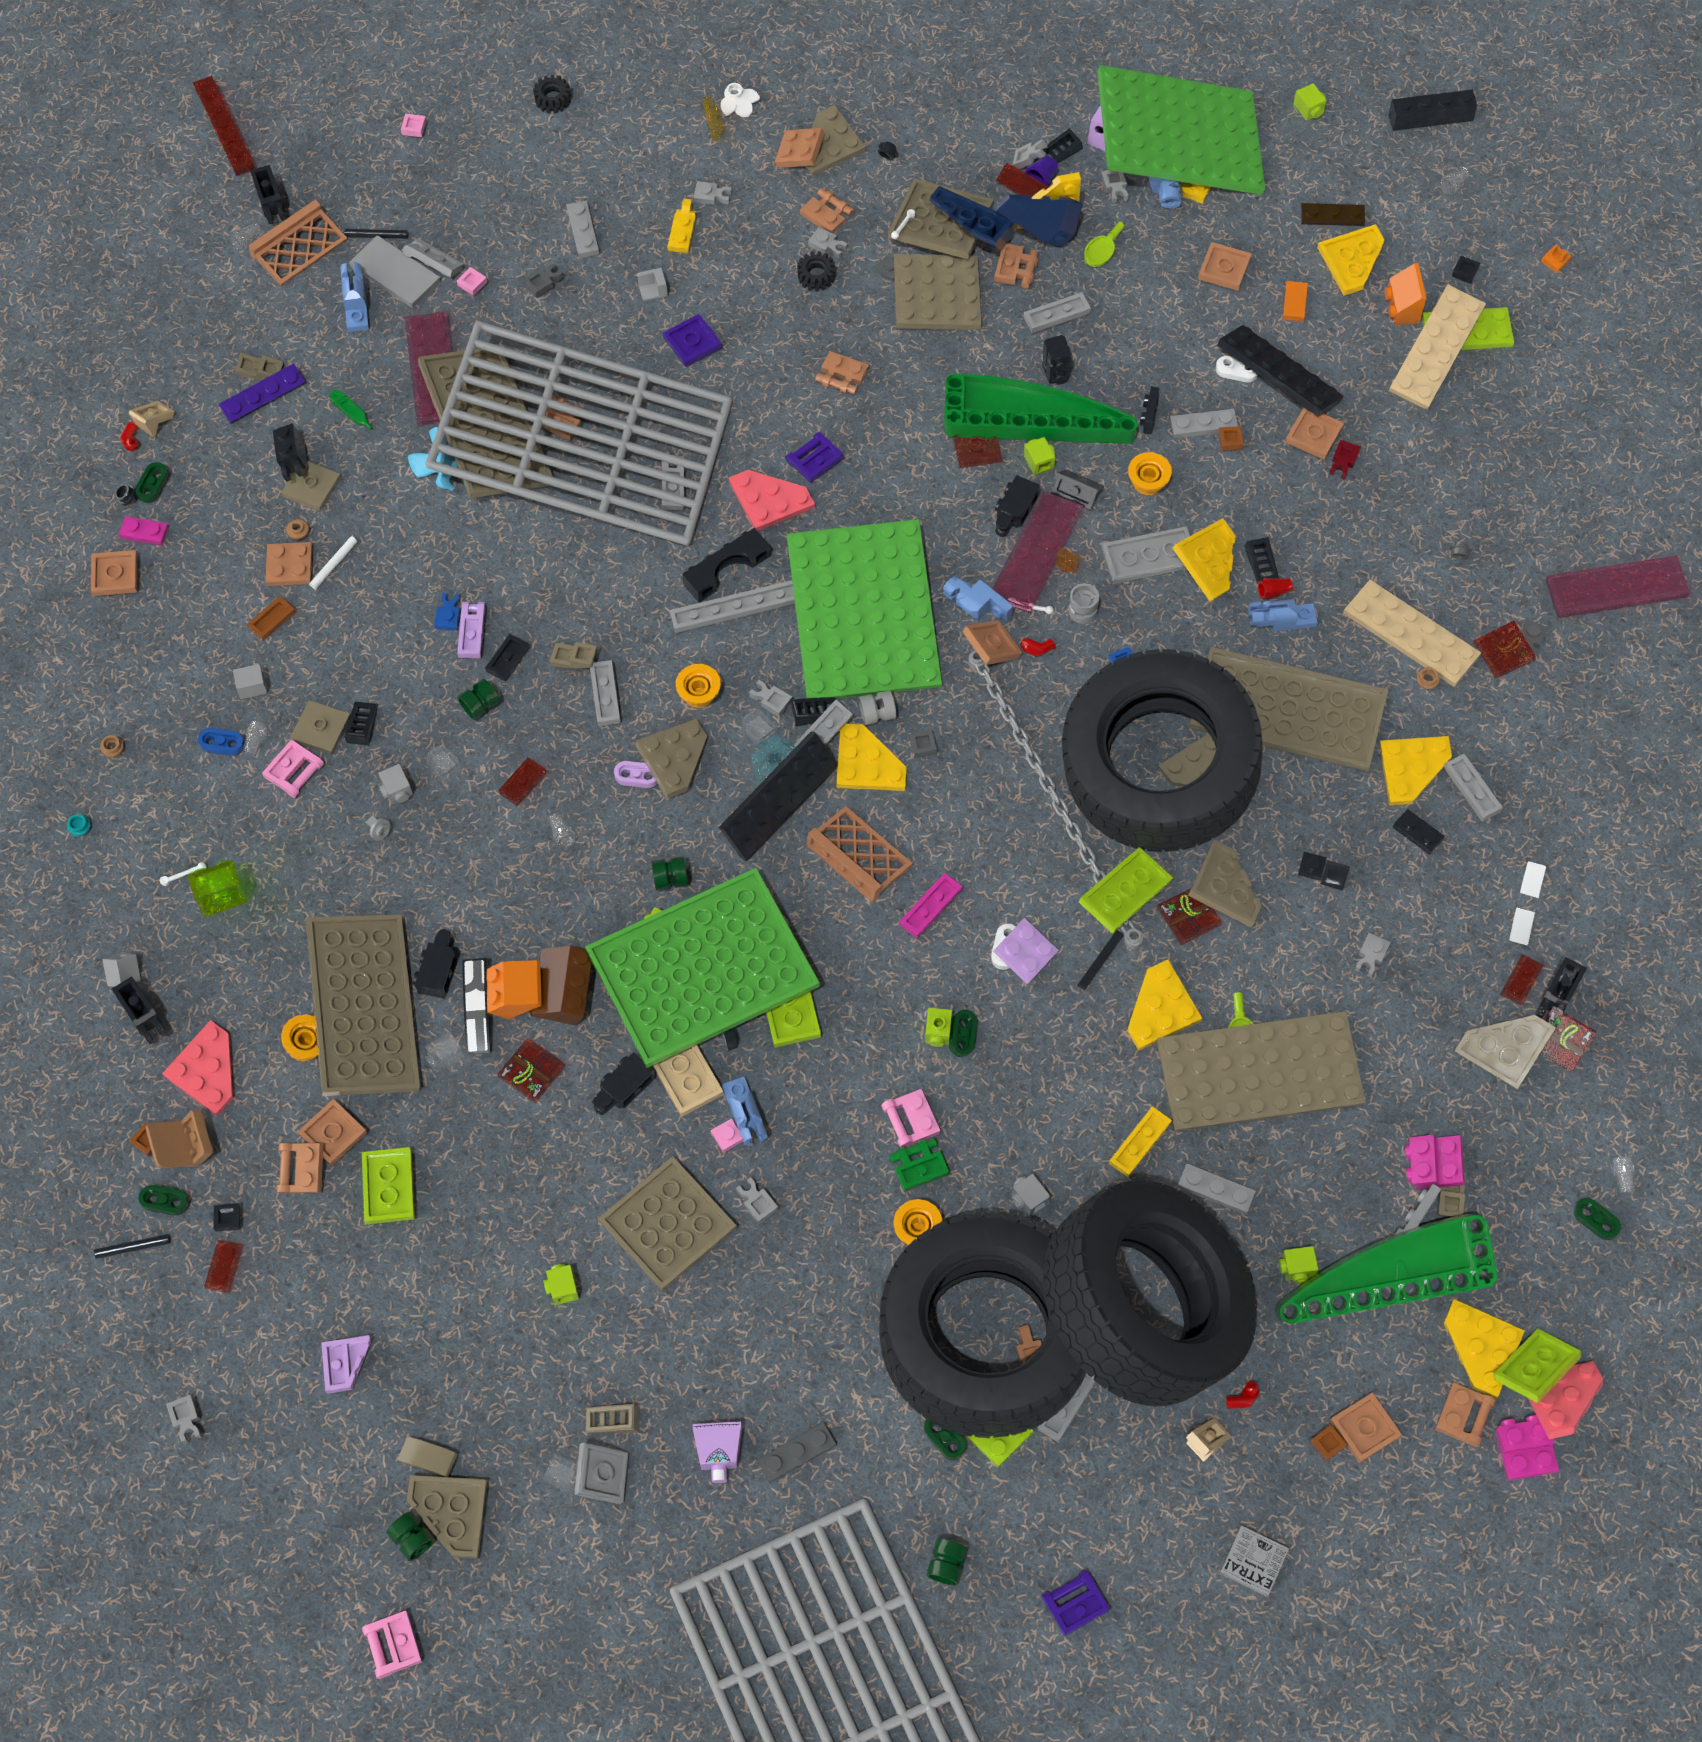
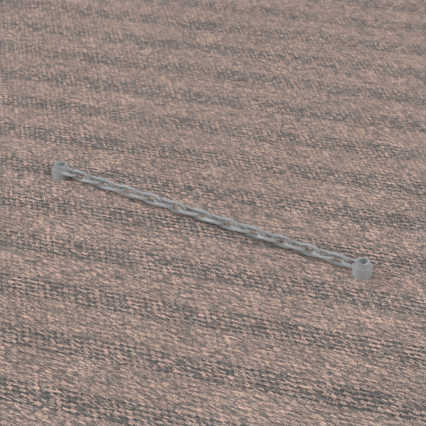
M976 650L969 655V666L985 677L990 695L999 702L1001 706L1000 713L1004 720L1010 722L1013 727L1014 738L1027 752L1026 759L1033 769L1037 770L1040 776L1039 782L1043 790L1050 793L1053 799L1052 805L1056 813L1065 820L1066 831L1070 838L1079 845V854L1084 863L1090 865L1094 872L1093 879L1097 884L1099 882L1097 877H1100L1101 874L1104 878L1106 876L1105 873L1098 869L1095 864L1096 857L1090 847L1085 846L1081 839L1082 832L1075 822L1071 821L1067 805L1063 799L1058 798L1054 791L1055 784L1051 777L1044 773L1039 755L1031 750L1028 744L1029 738L1025 730L1017 725L1015 721L1016 715L1012 707L1005 703L999 684L993 681L989 675V666L982 659H974L980 656ZM994 685L996 686V688H997L998 691H999V692H996V696L994 695L993 691L991 690V688H993ZM1007 708L1009 709V711H1010L1011 714H1012V715H1009L1008 718H1007V716H1006L1005 713H1004V711H1006ZM1020 731L1025 737V739H1022V742L1019 740L1017 734H1019ZM1033 754L1035 755L1038 761L1035 762V765H1033L1030 757H1033ZM1046 778L1049 780L1051 786H1048V789L1046 788L1043 782L1046 781ZM1060 802L1062 803V805H1063V807H1064V809H1065V810H1062L1061 812L1059 811V809H1058L1057 806H1056V805H1059ZM1073 826L1076 828L1078 834H1075V837L1070 831V829H1072ZM1087 850L1092 857L1089 858L1088 861L1083 854L1086 853ZM1128 920L1121 926L1125 934L1124 943L1130 949H1137L1142 945L1143 934ZM1129 923L1132 929L1126 931L1125 927H1127ZM1136 935L1138 938L1133 940L1130 936Z

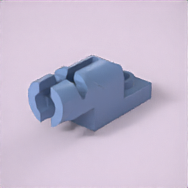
M1149 177L1152 192L1159 194L1162 207L1171 209L1180 206L1181 196L1179 192L1181 188L1179 181Z
M353 262L354 284H351L350 274L347 272V264L344 263L340 267L348 332L369 330L362 266L358 262Z
M953 576L943 587V595L950 601L956 599V606L962 608L973 618L979 620L989 609H991L992 614L996 618H1002L1006 622L1013 616V605L981 580L972 586L957 576Z
M1294 599L1266 601L1264 603L1259 601L1249 603L1248 617H1252L1250 621L1251 626H1271L1272 632L1317 627L1318 622L1314 604L1295 605Z
M745 1077L722 1084L732 1116L746 1146H753L750 1134L753 1131L756 1132L760 1143L766 1140L768 1137Z

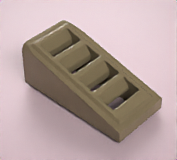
M635 1404L586 1408L587 1434L640 1432V1408ZM606 1413H610L609 1426H606ZM616 1413H620V1425H616ZM627 1413H629V1423H628V1424H627ZM596 1414H600L599 1427H595Z

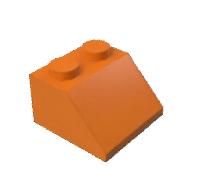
M1414 263L1391 277L1388 287H1385V299L1389 300L1390 303L1388 314L1390 318H1393L1394 325L1420 323L1426 294L1419 263Z
M505 961L487 969V1013L505 1019H512L542 1005L540 961Z

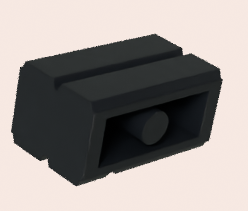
M1063 335L1048 338L1044 341L1042 367L1050 384H1062L1070 377L1072 353Z

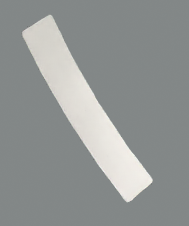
M1533 862L1527 863L1520 893L1539 898L1546 866ZM1516 908L1510 941L1528 945L1535 912Z

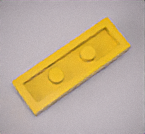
M1152 1106L1109 1160V1164L1129 1178L1171 1125L1172 1120Z

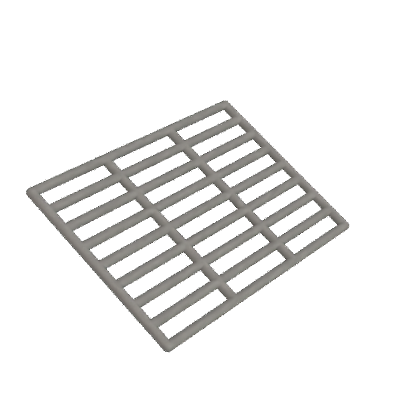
M477 321L474 324L425 465L428 469L679 544L689 545L730 412L732 398ZM481 331L557 353L555 360L551 362L479 340ZM475 348L551 370L549 378L545 379L473 357ZM567 356L639 378L638 387L562 365L564 358ZM469 365L545 387L543 396L467 374ZM559 373L634 395L632 405L557 382ZM648 381L722 403L721 412L647 391ZM463 382L538 404L537 414L462 392ZM555 390L628 412L627 421L625 422L552 400L553 391ZM644 398L718 422L714 430L641 408L640 406ZM457 399L534 422L531 431L455 409ZM551 408L624 431L621 439L548 418L545 415L547 409ZM637 415L712 438L711 445L708 447L635 425ZM451 417L524 438L528 441L525 449L448 425ZM542 425L618 447L616 456L614 457L539 434ZM446 434L522 457L520 465L518 467L442 444L444 436ZM631 434H638L707 455L705 465L629 442ZM537 442L610 464L612 469L610 474L533 451ZM626 450L701 472L700 482L624 460ZM441 452L516 475L514 483H506L436 462L438 453ZM530 460L606 482L605 491H598L528 470ZM624 468L697 490L695 499L693 500L618 477L620 469ZM524 478L601 500L599 510L523 488ZM615 485L692 508L690 515L685 517L613 495ZM611 503L686 526L684 535L607 513L609 504Z
M864 1498L670 1588L672 1599L734 1742H746L724 1692L725 1689L735 1684H739L763 1742H775L748 1681V1678L761 1672L765 1677L792 1741L804 1742L772 1667L784 1661L789 1666L821 1741L834 1742L796 1658L797 1655L808 1650L811 1651L848 1733L849 1738L841 1742H866L877 1736L880 1742H892L888 1731L900 1725L903 1726L910 1742H921L912 1719L925 1713L939 1742H951L935 1709L948 1702L951 1703L968 1742H980L868 1501ZM859 1511L862 1512L900 1594L889 1601H885L848 1521V1516ZM837 1521L876 1604V1607L863 1613L824 1530V1527ZM812 1533H815L853 1616L840 1624L834 1615L800 1540ZM790 1543L829 1629L816 1635L777 1552V1549ZM766 1554L805 1637L804 1641L793 1646L789 1643L753 1560ZM743 1565L781 1648L780 1652L770 1657L766 1656L730 1574V1571ZM719 1576L757 1659V1663L744 1669L706 1585V1582ZM695 1587L734 1673L719 1680L682 1595V1593ZM905 1605L945 1690V1692L933 1698H930L891 1614L892 1610ZM880 1616L921 1701L920 1704L908 1710L867 1622ZM856 1627L859 1629L897 1715L885 1721L882 1720L844 1637V1633ZM833 1638L873 1724L872 1727L860 1733L820 1647V1644Z

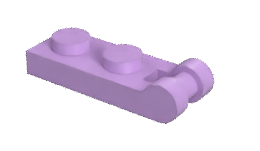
M462 602L457 652L459 658H481L486 613L485 602H478V604Z

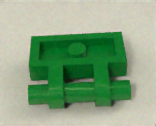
M935 1138L926 1141L925 1139L919 1140L916 1145L908 1148L903 1146L898 1148L897 1152L889 1154L892 1164L901 1161L903 1164L895 1167V1172L904 1192L949 1176V1170L941 1151L932 1154L930 1152V1149L937 1147ZM919 1153H921L923 1156L913 1161H910L909 1157L917 1155Z

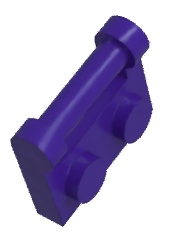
M817 432L813 435V439L794 453L790 452L787 454L785 459L789 465L794 467L811 483L843 459V453L821 432ZM818 445L821 446L802 461L799 460Z
M1087 1570L1080 1572L1077 1578L1051 1593L1047 1591L1041 1595L1044 1604L1050 1611L1064 1637L1110 1611ZM1084 1585L1088 1589L1086 1593L1059 1608L1057 1607L1055 1602Z

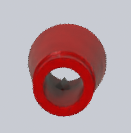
M1264 578L1258 583V593L1262 599L1270 600L1293 590V583L1290 578Z

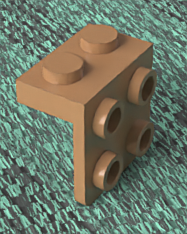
M201 1109L191 1110L181 1121L150 1122L145 1127L155 1165L158 1168L200 1166L213 1153L212 1142L209 1140L206 1121L203 1119Z

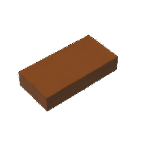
M279 596L247 624L248 629L264 641L291 618L296 611Z

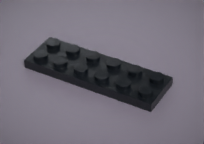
M1242 325L1219 339L1217 346L1317 417L1338 405L1343 398V395L1334 387L1323 382L1317 375L1306 370L1300 363L1289 358L1283 351L1272 346L1269 341L1255 334L1249 327Z
M811 731L719 826L721 832L743 860L747 861L838 766L817 733Z

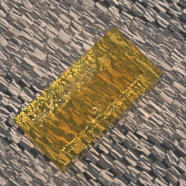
M710 96L703 97V111L712 142L719 141L720 132H723L721 119L717 120L716 118L718 116L717 105L712 104Z

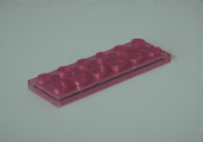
M446 311L404 317L418 426L440 423L418 365V357L452 352Z
M1042 491L992 589L1012 604L1013 607L1031 613L1083 511V505Z
M1677 555L1548 575L1546 578L1557 618L1688 598L1690 594Z

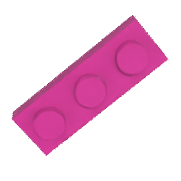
M944 873L899 921V925L918 939L958 896L963 886Z

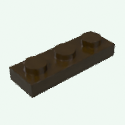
M1302 203L1301 224L1364 226L1365 205Z

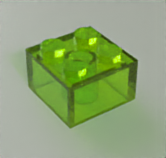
M233 860L221 861L215 866L197 869L187 875L194 899L204 918L249 903L242 879Z

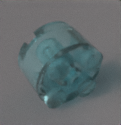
M772 735L768 739L761 741L754 748L752 767L755 780L759 784L795 748L793 744L786 739Z

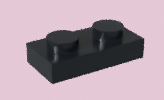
M1151 386L1150 394H1145L1143 407H1147V410L1141 413L1140 425H1144V434L1151 435L1159 387Z
M509 633L485 667L486 672L506 681L529 649V644Z
M1409 809L1399 817L1392 827L1429 855L1445 837Z

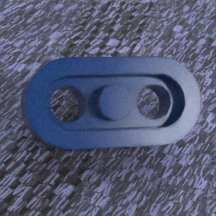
M207 728L201 731L198 736L201 749L210 753L233 756L242 752L245 745L242 736L235 731ZM215 740L214 743L207 744L208 741ZM232 743H237L236 746L229 747Z

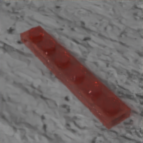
M209 76L193 82L196 93L235 175L237 176L255 169L254 163L213 77Z

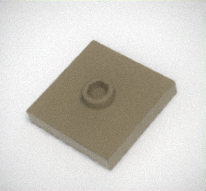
M307 461L308 467L303 469L304 475L299 477L294 472L281 494L284 498L321 512L339 483L341 475Z
M309 700L290 736V740L333 755L347 727L350 714Z

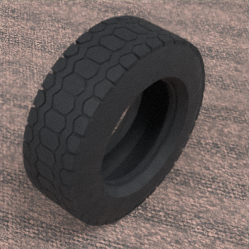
M1160 649L1146 650V654H1143V651L1129 654V658L1124 656L1113 661L1114 665L1109 663L1099 670V673L1096 672L1089 678L1087 684L1085 683L1077 692V696L1074 697L1069 707L1063 727L1062 752L1065 776L1071 795L1079 810L1096 829L1112 840L1115 838L1116 842L1126 846L1130 844L1132 848L1140 847L1142 850L1147 848V851L1161 852L1162 849L1165 852L1177 851L1180 847L1183 850L1195 847V843L1198 845L1211 840V837L1215 838L1224 832L1247 808L1255 793L1261 773V725L1254 703L1246 689L1238 680L1236 681V678L1226 669L1224 670L1219 664L1212 660L1209 663L1208 658L1197 654L1193 657V653L1181 650L1179 653H1177V650L1163 649L1162 652H1160ZM1162 710L1179 712L1190 716L1203 725L1215 743L1216 752L1206 771L1196 780L1183 787L1164 791L1141 788L1123 778L1113 767L1108 756L1111 743L1119 730L1135 717L1145 713Z
M1147 1180L1122 1182L1104 1190L1078 1208L1059 1225L1046 1249L1045 1264L1043 1265V1279H1045L1043 1287L1044 1295L1048 1296L1045 1300L1049 1314H1053L1051 1316L1056 1331H1061L1058 1335L1065 1348L1070 1346L1071 1349L1068 1352L1076 1363L1082 1362L1080 1367L1090 1377L1094 1376L1093 1380L1105 1389L1108 1388V1391L1116 1396L1123 1397L1124 1400L1135 1404L1159 1407L1177 1404L1190 1399L1227 1377L1241 1364L1248 1354L1254 1339L1257 1306H1255L1254 1289H1251L1253 1283L1250 1273L1245 1272L1248 1269L1242 1255H1237L1240 1251L1233 1239L1228 1240L1230 1235L1222 1224L1217 1225L1219 1221L1209 1211L1205 1212L1206 1208L1195 1199L1191 1201L1192 1197L1180 1190L1177 1192L1176 1188L1166 1184L1162 1185V1183ZM1119 1246L1133 1248L1144 1254L1161 1269L1171 1283L1183 1313L1184 1328L1180 1340L1171 1339L1156 1332L1138 1315L1130 1304L1117 1273L1116 1257Z
M982 1213L967 1214L966 1217L962 1215L951 1218L948 1222L945 1220L932 1226V1230L929 1228L920 1234L917 1240L914 1239L904 1249V1252L900 1254L888 1275L880 1301L879 1318L881 1353L887 1372L893 1384L897 1387V1391L916 1412L923 1414L922 1416L935 1425L939 1424L941 1428L951 1432L956 1431V1434L971 1437V1435H975L978 1438H990V1436L999 1438L1007 1437L1009 1434L1013 1436L1026 1432L1027 1429L1031 1430L1043 1424L1044 1421L1046 1422L1055 1416L1059 1410L1061 1411L1073 1398L1086 1376V1372L1080 1367L1082 1362L1077 1364L1068 1352L1071 1349L1070 1346L1065 1348L1058 1335L1061 1331H1056L1051 1320L1053 1314H1049L1045 1300L1048 1296L1044 1295L1043 1281L1045 1279H1043V1265L1045 1264V1253L1052 1234L1039 1225L1035 1227V1223L1022 1218L1018 1220V1217L1003 1214L1002 1217L1000 1213H985V1216ZM982 1277L997 1278L1018 1286L1035 1301L1042 1313L1046 1327V1336L1043 1343L1029 1360L1008 1371L979 1373L957 1365L938 1348L931 1335L928 1323L934 1305L947 1290L963 1281Z

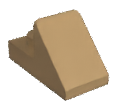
M157 401L131 409L129 415L139 429L155 437L158 424L173 419L175 411Z
M1213 1418L1193 1430L1186 1438L1188 1439L1187 1444L1204 1462L1232 1436Z

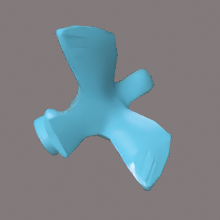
M438 427L429 431L432 443ZM444 436L442 444L446 445V437ZM441 452L438 453L436 462L457 468L454 456ZM413 453L408 456L410 467L418 478L438 472L426 467L425 463L429 454ZM438 472L439 475L435 482L437 487L453 491L455 487L449 482V478L452 475Z

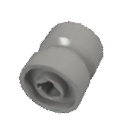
M1086 583L1078 584L1072 589L1069 615L1075 622L1086 624L1096 618L1099 603L1098 590Z
M890 690L878 692L876 697L872 694L858 697L864 725L877 723L879 719L883 721L896 719L895 704Z

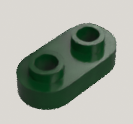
M154 462L146 467L135 488L140 501L150 503L158 498L169 476L164 464Z
M960 1010L953 1016L951 1021L949 1049L957 1057H965L974 1049L977 1019L969 1010ZM960 1021L965 1023V1027L961 1026ZM957 1043H960L963 1049H960L957 1046Z
M156 1185L144 1187L138 1196L139 1203L145 1210L173 1216L184 1213L189 1203L188 1198L181 1190ZM151 1197H157L155 1202L149 1203ZM174 1201H180L177 1207H172Z
M1584 1198L1576 1204L1574 1216L1577 1221L1599 1238L1612 1240L1619 1234L1621 1230L1619 1219L1598 1202L1590 1198ZM1582 1210H1588L1590 1216H1585ZM1603 1225H1608L1611 1231H1605Z
M926 1419L924 1433L946 1459L952 1461L962 1458L966 1451V1442L961 1434H956V1431L951 1432L944 1428H941V1431L936 1433L932 1430L935 1424ZM951 1444H956L958 1450L952 1452L948 1447Z

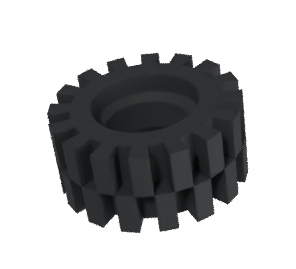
M546 75L544 80L540 78L538 83L534 84L535 103L541 111L544 112L546 110L549 114L551 111H554L555 114L558 109L561 112L564 111L563 106L567 108L569 106L568 103H571L570 86L565 78L561 80V76L555 78L554 75L548 78ZM551 91L560 93L555 97L545 96L546 93Z
M814 251L810 252L811 256L806 253L804 258L801 257L797 265L799 283H802L804 288L808 286L809 291H812V288H815V292H819V288H822V291L826 290V285L830 287L831 282L834 283L835 262H833V258L831 256L828 258L827 253H824L822 256L821 251H818L817 255H814ZM812 268H822L824 273L812 275L809 273V270Z

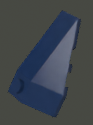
M941 186L930 196L929 201L981 242L1001 250L1010 239L1013 222L998 212Z
M1007 195L995 207V210L1042 241L1062 247L1075 235L1082 203L1068 197L1051 200L1049 196H1043L1042 199H1032L1031 195Z

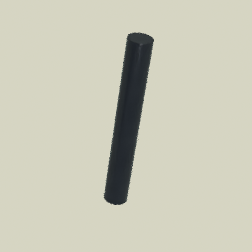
M345 229L344 235L346 237L375 238L378 235L381 238L408 239V230Z
M1120 931L1114 932L1077 984L1079 988L1085 990L1124 936Z
M166 1234L94 1249V1255L98 1259L170 1244L169 1235Z

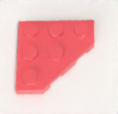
M746 470L728 478L750 523L757 531L815 508V502L804 486L751 470Z
M210 1020L162 1074L217 1117L234 1099L230 1036L225 1030Z
M1594 1361L1574 1365L1539 1403L1529 1399L1549 1440L1574 1434L1582 1416H1585L1593 1402L1594 1396L1602 1388L1603 1378Z

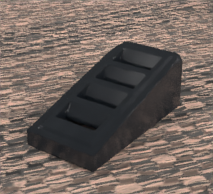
M1069 128L1051 141L1047 148L1042 150L1046 154L1049 153L1058 164L1081 151L1083 145ZM1063 145L1065 150H1062L1059 146ZM1056 149L1059 154L1056 155L1052 150Z
M1269 537L1247 541L1244 546L1257 584L1264 578H1279ZM1263 548L1264 552L1255 553L1257 549ZM1266 556V559L1257 561V557ZM1269 564V567L1259 569V565ZM1269 571L1272 573V575L1261 577V573Z
M820 697L791 700L795 726L813 724L826 711V705H831L836 698ZM817 706H822L823 713L818 712ZM813 707L814 713H810L809 708ZM804 709L805 714H801L800 710Z
M354 703L345 731L346 743L369 746L378 707L377 704ZM359 708L370 709V712H361ZM357 716H365L368 719L357 718ZM356 723H363V724H366V725H365V726H361V725H356ZM354 730H363V733L354 732Z

